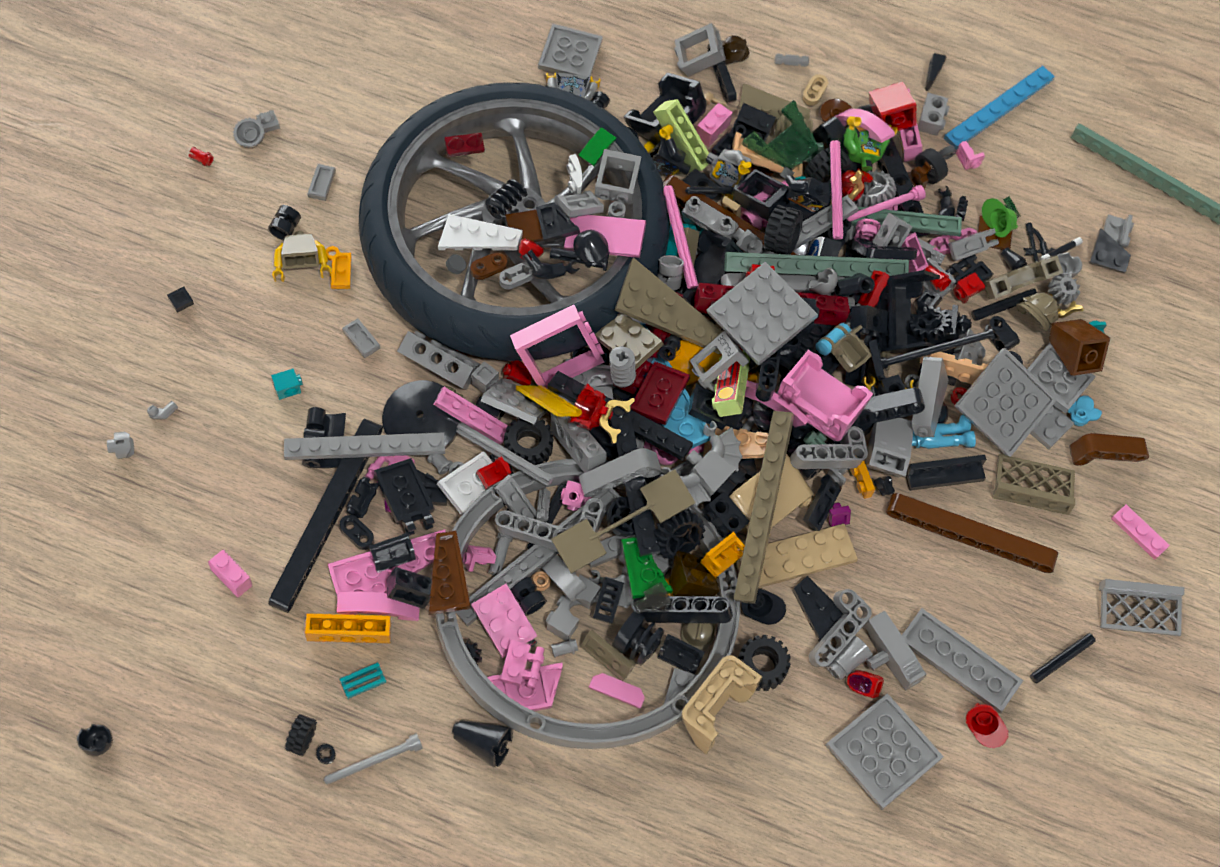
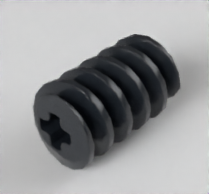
M509 179L496 193L491 195V198L485 201V205L494 218L501 220V215L505 216L507 214L506 210L511 211L512 206H516L517 201L521 202L522 196L526 197L528 194L523 185L518 181Z

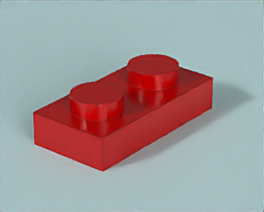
M874 270L871 276L875 282L874 289L870 293H863L857 304L874 307L878 303L879 296L886 287L890 275Z

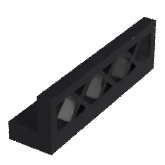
M976 455L912 463L906 472L909 491L983 482L986 479L983 465L987 460L986 456Z

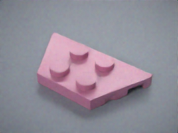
M557 663L541 666L539 670L540 678L536 682L535 689L527 687L528 680L522 679L521 685L517 686L501 682L502 674L487 678L517 703L532 711L552 708L563 664Z

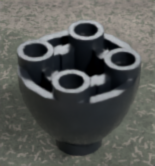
M618 497L610 505L606 517L608 527L630 515L627 497ZM632 519L611 530L614 534L622 537L635 535Z

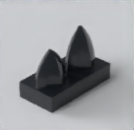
M770 407L766 411H753L756 418L754 421L761 432L769 433L774 411Z

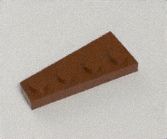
M457 531L436 533L429 615L470 609Z

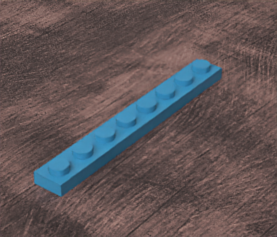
M1042 65L945 134L944 140L953 145L957 150L960 143L970 141L1051 83L1055 76Z

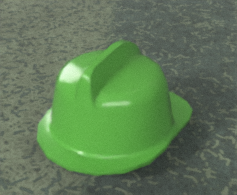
M995 198L987 199L983 203L982 217L991 229H995V234L998 237H1006L1012 230L1018 228L1017 216L1012 209L1006 208Z

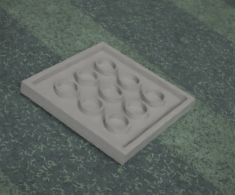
M766 262L707 309V313L758 366L818 317V314Z
M1002 348L957 402L955 407L1002 453L1011 457L1058 399L1006 348Z
M888 693L825 745L881 810L944 757Z

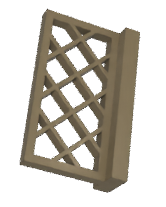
M999 454L993 498L1069 515L1075 506V470ZM1003 461L1010 463L1013 468L1007 470L1002 464ZM1021 467H1029L1032 472L1026 474ZM1015 470L1022 476L1018 480L1011 474ZM1040 471H1047L1051 476L1045 478ZM1036 475L1041 482L1035 484L1029 477ZM1059 475L1069 476V481L1064 483ZM1007 476L1012 483L1001 482V478ZM1055 479L1060 486L1054 488L1049 481ZM1025 480L1031 487H1022L1020 482ZM1044 484L1050 492L1041 491L1038 487ZM1064 489L1068 497L1060 495L1057 491Z

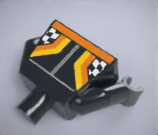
M787 167L784 168L780 176L786 179V183L789 186L786 199L812 212L830 206L832 195L829 183H823L813 177L796 180L793 176L795 172Z

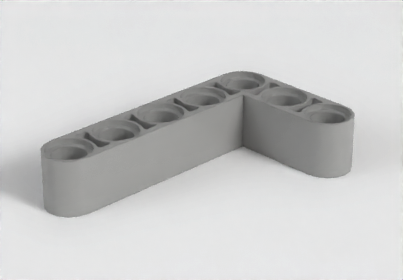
M589 499L584 506L579 520L580 523L587 519L595 532H598L604 515L603 503L600 499ZM596 507L599 511L594 513L590 509ZM505 510L497 513L495 517L497 530L501 534L556 551L558 550L551 539L568 530ZM503 520L510 521L507 525L500 524ZM522 526L529 527L526 531L519 530ZM543 531L548 533V535L545 537H540L538 535L540 532Z

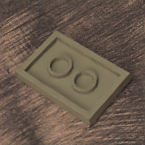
M619 313L614 320L595 334L597 340L610 351L620 346L631 349L635 356V369L663 346L661 339L640 323L622 313Z

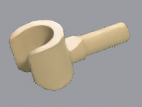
M711 92L704 94L707 106L711 102L720 103L723 106L727 104V102L714 98Z

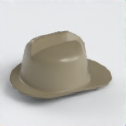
M683 623L681 639L700 650H705L712 643L716 623Z

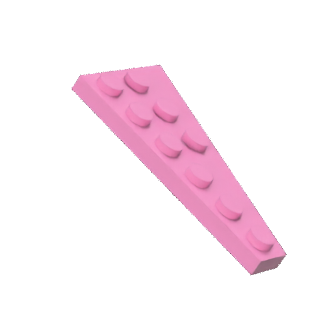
M445 529L410 539L415 551L416 560L396 567L418 573L433 563L436 533L446 532ZM370 552L328 564L337 597L339 592L387 593L386 580L395 568L377 573Z

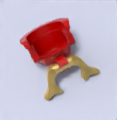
M860 169L856 172L848 170L841 174L842 198L848 195L853 202L858 200L864 192V182L870 183L873 177Z
M587 383L574 403V406L582 410V414L579 417L569 416L568 423H578V427L588 430L600 425L609 434L611 443L614 444L621 430L613 429L608 425V419L611 420L614 413L612 410L615 406H618L628 413L630 405L635 399L631 398L628 401L611 400L606 403L604 393L594 390Z

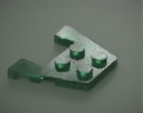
M795 100L791 101L781 111L792 125L770 143L766 144L755 132L742 141L744 147L792 171L818 150V145L809 127L807 128L804 117L799 112Z

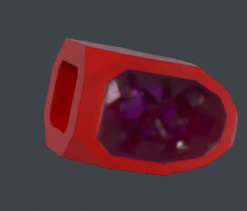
M855 670L847 676V684L856 693L876 698L882 691L884 679L879 675Z

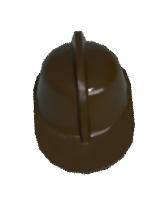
M731 35L722 41L726 65L742 62L748 58L750 52L746 45V39L737 35Z

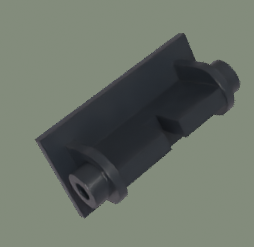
M367 477L360 479L354 491L359 497L352 495L346 506V512L357 518H363L368 511L372 499L376 495L379 484L369 483L370 479Z

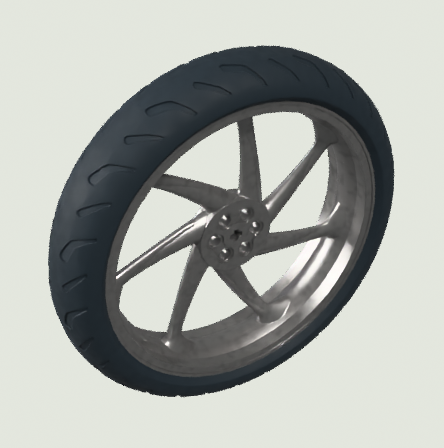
M505 82L478 85L448 94L424 106L404 121L385 141L371 163L362 188L358 224L362 251L369 271L383 296L403 319L429 338L460 352L494 360L522 361L510 335L572 305H575L578 312H583L586 318L585 322L588 321L592 329L591 333L594 332L596 334L601 328L614 320L620 313L615 311V307L632 258H635L657 277L659 260L662 256H666L670 223L660 173L642 143L619 119L602 107H598L597 104L565 90L539 84ZM602 127L617 138L609 150L641 156L632 204H624L626 208L624 218L646 220L640 258L617 256L613 265L601 278L573 296H562L547 279L533 277L530 281L551 304L521 308L488 305L477 302L474 298L478 279L472 277L470 266L473 261L489 255L492 248L472 249L461 295L449 290L433 279L414 258L417 240L425 235L443 230L449 214L507 227L505 216L501 215V220H498L489 213L485 205L487 199L454 210L413 228L407 229L405 227V207L408 195L420 176L432 168L443 169L464 179L490 195L488 198H491L493 193H496L503 184H506L482 172L444 158L443 156L447 154L444 142L445 137L481 132L483 139L504 136L513 137L518 158L520 184L526 189L528 195L526 197L522 196V201H517V205L512 206L511 211L506 210L507 214L536 210L538 206L554 202V198L548 202H544L542 199L526 137L553 142L579 154L594 134ZM602 157L595 167L589 164L588 168L582 173L581 193L599 174ZM611 167L605 168L604 175L613 186L629 189L633 172ZM567 187L558 195L568 196L575 195V193L571 192L569 187ZM566 237L548 243L544 241L535 243L545 248H564ZM519 248L518 250H503L515 265L526 262L520 258ZM522 270V273H526L527 275L529 274V271L526 272L525 270ZM576 324L527 349L534 360L566 354L583 348L588 344Z

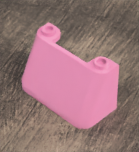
M808 350L782 380L778 391L779 399L787 405L791 403L809 419L807 423L834 441H840L870 401L873 393L865 386H856L853 390L822 370L823 363L821 357Z

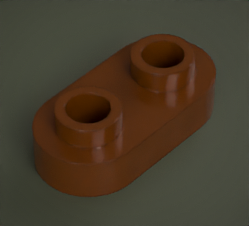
M495 252L473 261L470 266L472 277L483 280L504 271L507 268V257L503 253Z

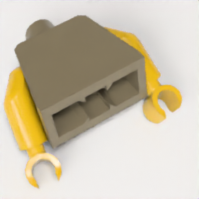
M296 231L294 235L286 236L284 243H281L274 251V267H276V270L272 272L274 281L276 282L277 275H281V280L284 282L285 275L281 267L284 270L318 267L319 264L322 266L320 268V276L323 278V271H328L331 277V267L327 265L328 258L324 245L314 240L312 234H304L302 231Z

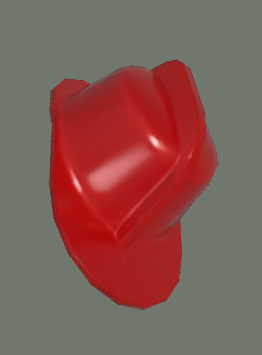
M977 703L975 707L968 711L966 724L981 745L987 748H998L1006 743L1008 729L992 706Z

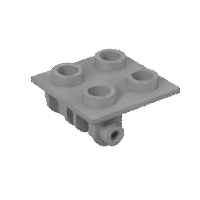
M969 328L968 332L960 334L959 338L974 335V333ZM978 341L956 347L953 355L957 360L966 358L972 360V364L981 366L986 350Z

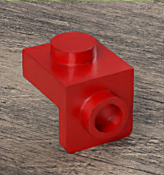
M974 272L958 281L953 292L955 297L965 304L970 297L983 291L986 286Z
M501 456L495 462L479 469L476 473L484 487L488 489L503 480L507 475H510L511 471L509 464Z

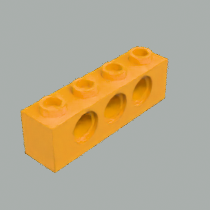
M306 614L305 636L307 641L390 644L391 617L379 615Z

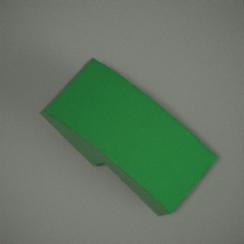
M601 127L579 153V157L595 167L603 156L604 149L609 150L617 138Z

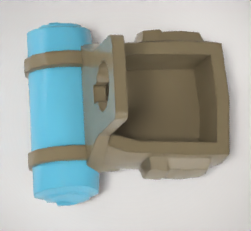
M840 323L816 344V350L820 354L828 355L832 353L835 355L848 373L857 369L872 356L864 342L855 335L862 328L861 325L851 330L847 324Z

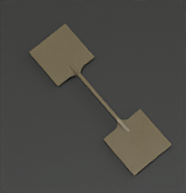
M674 469L640 488L647 500V505L606 529L595 532L588 520L585 519L553 537L551 540L570 573H574L607 554L600 542V537L642 512L652 510L659 522L662 523L694 505L696 502L677 471Z

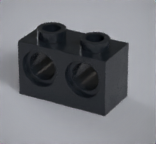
M725 491L701 510L705 519L714 525L717 533L724 539L732 532L738 533L750 522Z
M398 567L394 568L386 580L387 598L425 609L430 602L432 578Z

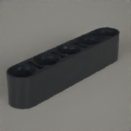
M648 596L635 598L631 603L633 612L637 611L647 618L646 623L723 624L728 623L733 618L730 602L725 597Z

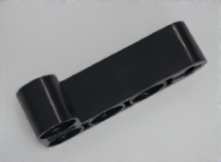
M830 118L812 132V138L815 142L826 143L828 147H830L831 141L838 140L840 148L849 157L848 151L843 144L846 129L838 118ZM853 162L851 171L856 172L858 169L862 171L861 163Z
M799 334L795 335L772 354L771 357L759 365L755 395L760 401L767 402L772 399L777 385L780 355L792 357L797 354L802 341Z

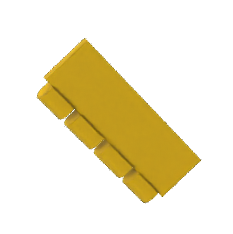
M538 385V387L516 386L517 391L557 417H579L582 414L581 409L543 385Z

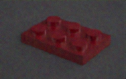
M654 361L630 409L648 419L666 425L690 379V374Z

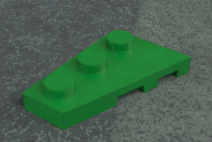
M636 537L622 539L621 545L632 599L672 593L673 590L666 582L663 572L655 563L653 555L639 556Z

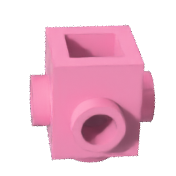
M569 480L567 481L566 488H563L561 493L562 504H566L567 509L577 511L591 499V497L584 496L580 483Z

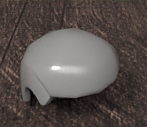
M1069 252L1057 255L1063 273L1066 276L1071 274L1073 278L1082 270L1083 264L1078 256L1072 257Z
M826 268L823 272H818V279L816 281L810 280L808 287L816 294L828 295L834 290L838 282L837 272L832 268Z

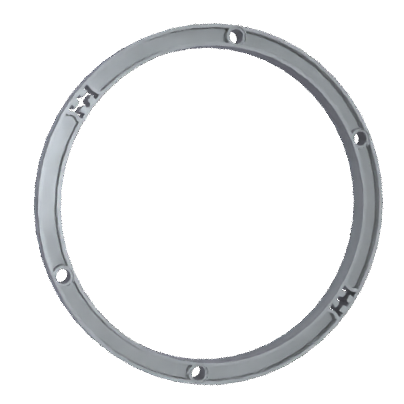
M563 459L535 465L553 476L552 484L549 486L543 485L522 471L516 472L511 476L526 495L546 487L560 485L561 483L567 484L568 480L580 483L579 476L584 474V472L574 459ZM500 482L480 495L467 508L452 531H457L461 558L479 529L491 516L506 506L503 504L504 501L501 497L496 496L498 493L494 489ZM624 483L616 486V488L625 490ZM692 505L688 508L697 513L705 524L704 538L700 540L701 544L698 545L705 556L707 552L722 541V538L717 533L714 525L705 519L702 511ZM732 565L720 574L716 580L720 590L717 593V597H725L729 600L733 618L728 623L718 624L712 652L700 673L689 686L663 706L629 720L604 724H583L557 720L539 714L517 703L498 689L477 666L463 641L455 611L446 613L448 622L444 623V614L442 613L435 614L441 645L454 674L466 691L493 717L528 737L552 745L578 749H605L630 745L649 739L668 730L682 720V711L678 710L675 705L680 704L685 707L725 656H729L732 653L738 632L740 602L734 600L737 576L734 565ZM535 722L538 723L541 727L539 729H533L530 726V724Z

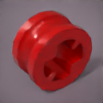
M962 387L955 388L950 396L951 402L956 405L960 400L958 399V394L963 396L967 390Z

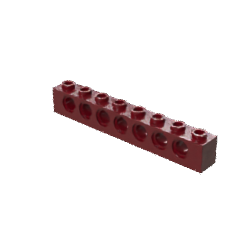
M699 283L694 296L695 309L700 313H707V309L735 286ZM796 292L801 298L816 299V306L819 307V317L815 319V324L837 326L840 323L846 322L850 313L848 297Z

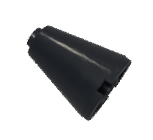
M460 720L459 723L456 722L452 729L453 738L492 767H499L509 752V749L506 748L508 741L512 742L513 739L512 728L496 724Z

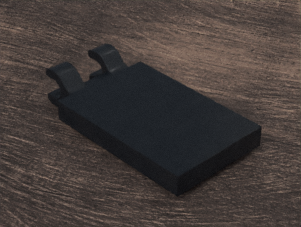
M412 458L374 470L375 478L396 524L403 523L405 533H408L409 536L415 534L414 530H416L414 522L421 519L425 530L433 528L435 521L431 513L434 512L435 508Z

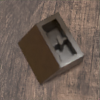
M681 551L676 552L669 579L673 596L714 597L720 591L716 578L701 563L703 557Z

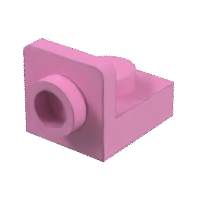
M967 141L960 143L956 151V155L965 170L979 167L985 157L984 153L974 155V151Z
M468 545L467 552L463 555V564L469 572H473L475 562L486 565L487 563L495 564L496 560L495 553L489 547Z

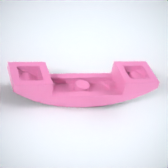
M849 109L835 116L843 126L848 125L847 118L850 116L861 117L862 122L859 127L868 130L869 138L880 143L895 136V132L883 120L868 111Z
M362 591L338 593L337 614L357 615L358 613L397 616L400 620L419 621V607L387 598V593Z

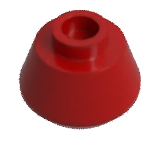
M524 238L520 241L519 245L520 258L525 254L529 256L528 252L531 249L539 258L544 254L543 248L535 242Z

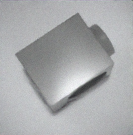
M484 361L471 374L472 385L484 394L499 381V372Z

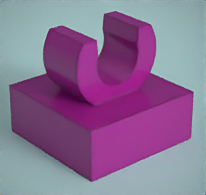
M839 502L834 503L833 509H830L829 512L830 527L850 524L851 510L849 506L841 507Z

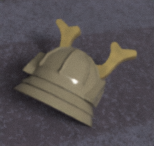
M1036 293L1023 298L1024 302L1016 304V308L1020 313L1025 314L1028 312L1045 331L1058 318H1065L1074 312L1084 311L1083 307L1077 305L1075 301H1072L1067 309L1060 310L1061 306L1057 304L1052 294Z

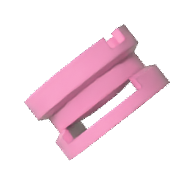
M874 219L859 220L855 226L854 238H865L873 241L881 224Z

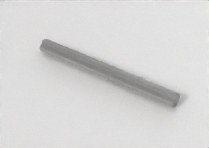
M460 423L457 425V433L498 458L502 456L508 464L543 485L549 486L552 484V475L466 424Z

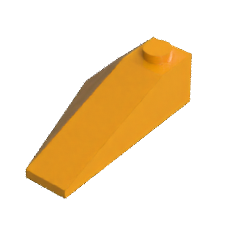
M681 340V346L676 352V357L669 361L672 368L690 374V379L687 385L696 383L699 379L692 371L693 365L690 360L704 348L689 341ZM712 352L699 365L707 372L719 362L722 354Z

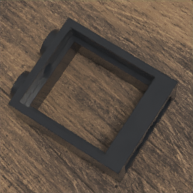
M756 169L747 174L732 190L734 202L767 221L778 205L785 206L790 202V200L786 199L789 186ZM756 187L772 195V197L764 203L748 193Z

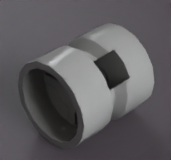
M672 255L662 256L659 260L657 277L672 290L679 289L684 261Z

